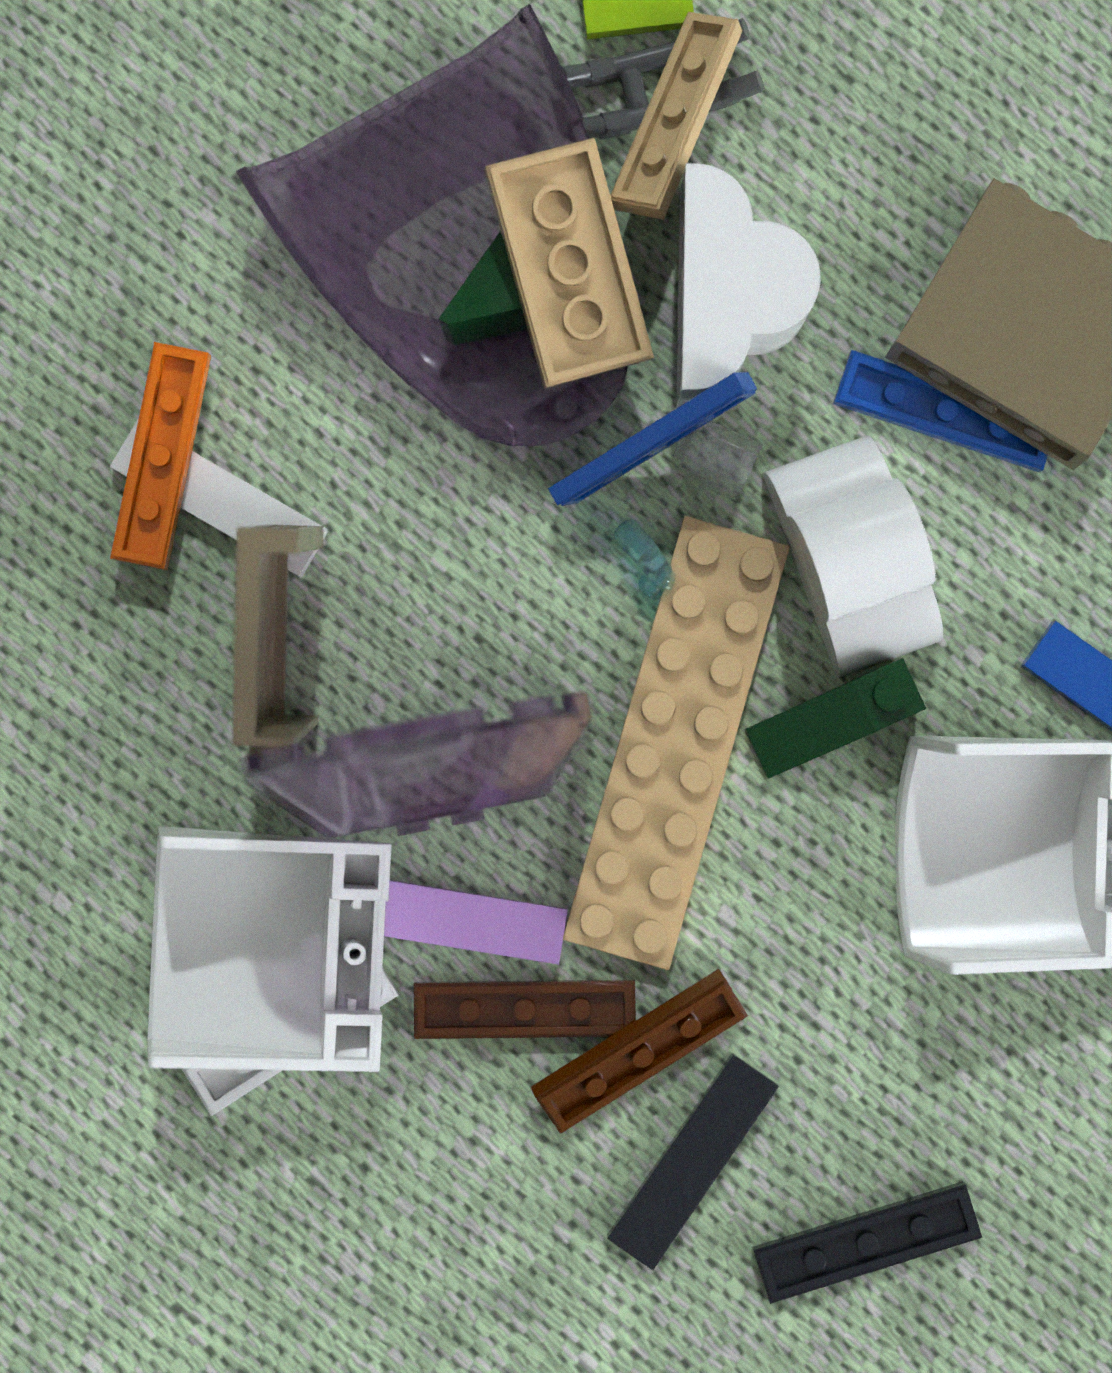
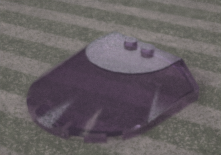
M587 692L561 695L563 711H555L553 696L511 702L510 708L513 719L485 723L483 708L479 707L325 737L328 753L304 758L302 743L262 751L263 758H259L258 754L239 758L242 780L245 785L325 838L396 826L398 836L430 830L429 819L445 816L451 817L452 826L485 819L483 809L542 798L550 794L592 732V712Z

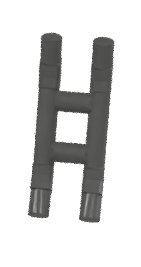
M743 18L738 20L742 33L737 44L750 39L749 29ZM675 41L613 58L610 56L589 60L582 64L559 67L557 78L560 87L563 89L585 86L586 88L602 86L617 82V79H620L628 108L627 110L624 108L600 113L597 116L574 119L572 121V134L575 140L614 138L638 130L649 105L641 73L665 67ZM758 70L733 80L728 79L721 82L709 112L727 108L740 103V100L764 92V83Z

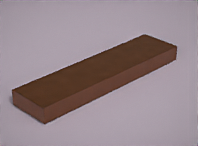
M717 969L535 1083L530 1088L538 1103L561 1134L748 1017L720 969Z
M635 979L414 982V1039L610 1037L636 1021Z

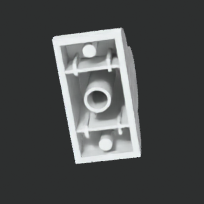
M685 164L679 195L676 408L732 373L740 372L747 355L770 353L789 343L801 329L816 301L820 288L819 263L812 247L805 238L795 230L780 223L753 221L751 204L742 186L725 171L706 164Z
M867 435L763 473L837 679L943 640L941 615L932 588V584L935 582V567L924 526L910 494L898 478L892 479L879 448L870 436Z

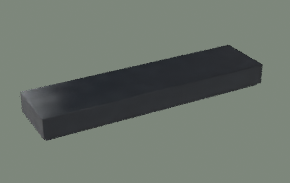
M731 1053L607 1234V1239L653 1271L777 1091L779 1085L743 1059Z
M962 1181L759 1244L752 1248L768 1300L772 1304L983 1237L967 1186Z

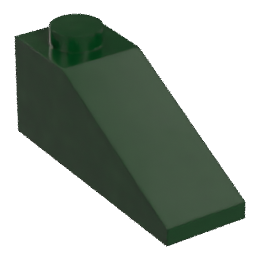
M901 658L750 726L745 731L767 779L884 729L927 708L904 659Z

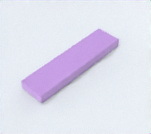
M390 880L389 900L386 901L384 936L559 965L568 909Z

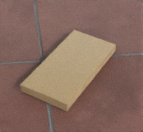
M595 138L485 166L484 172L544 389L652 360L654 358Z

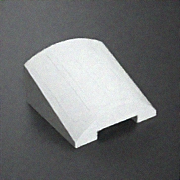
M910 736L900 776L895 813L896 905L904 956L948 974L1112 968V740Z
M158 826L147 1040L148 1067L380 1072L383 1016L380 1012L385 906L386 901L389 900L391 844Z

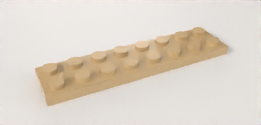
M684 515L562 940L665 970L670 969L790 549L789 545Z

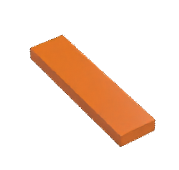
M154 342L110 559L168 571L211 361V355L208 352Z

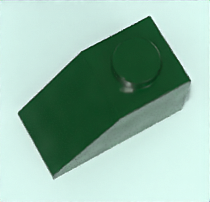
M501 230L438 318L445 339L453 345L528 329Z

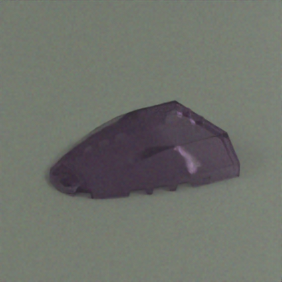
M530 4L522 7L513 19L470 52L297 151L254 167L244 166L236 171L242 184L275 235L301 271L337 315L406 384L457 426L479 438L508 446H540L555 443L579 433L596 421L613 403L623 387L628 366L544 389L528 329L453 345L445 339L438 319L500 232L499 222L484 172L485 166L589 139L583 124L582 113L569 82Z

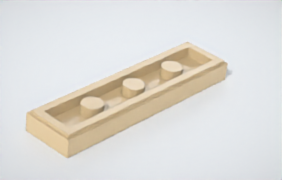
M694 12L687 13L610 197L614 210L664 220L683 175L685 164L688 163L741 36L742 28L738 19Z

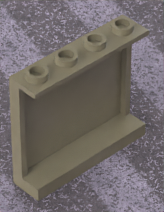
M993 178L978 200L977 206L904 328L884 358L1068 468L1075 470L1091 456L1112 419V242L1104 239L1097 240L1079 229L1076 222L1068 215L1058 211H1049L1030 200L1028 193L1021 187L1011 183H1002Z
M267 524L237 527L232 746H248L249 756H284V750L293 748L318 724L319 715L285 714L289 554L322 549L324 526Z

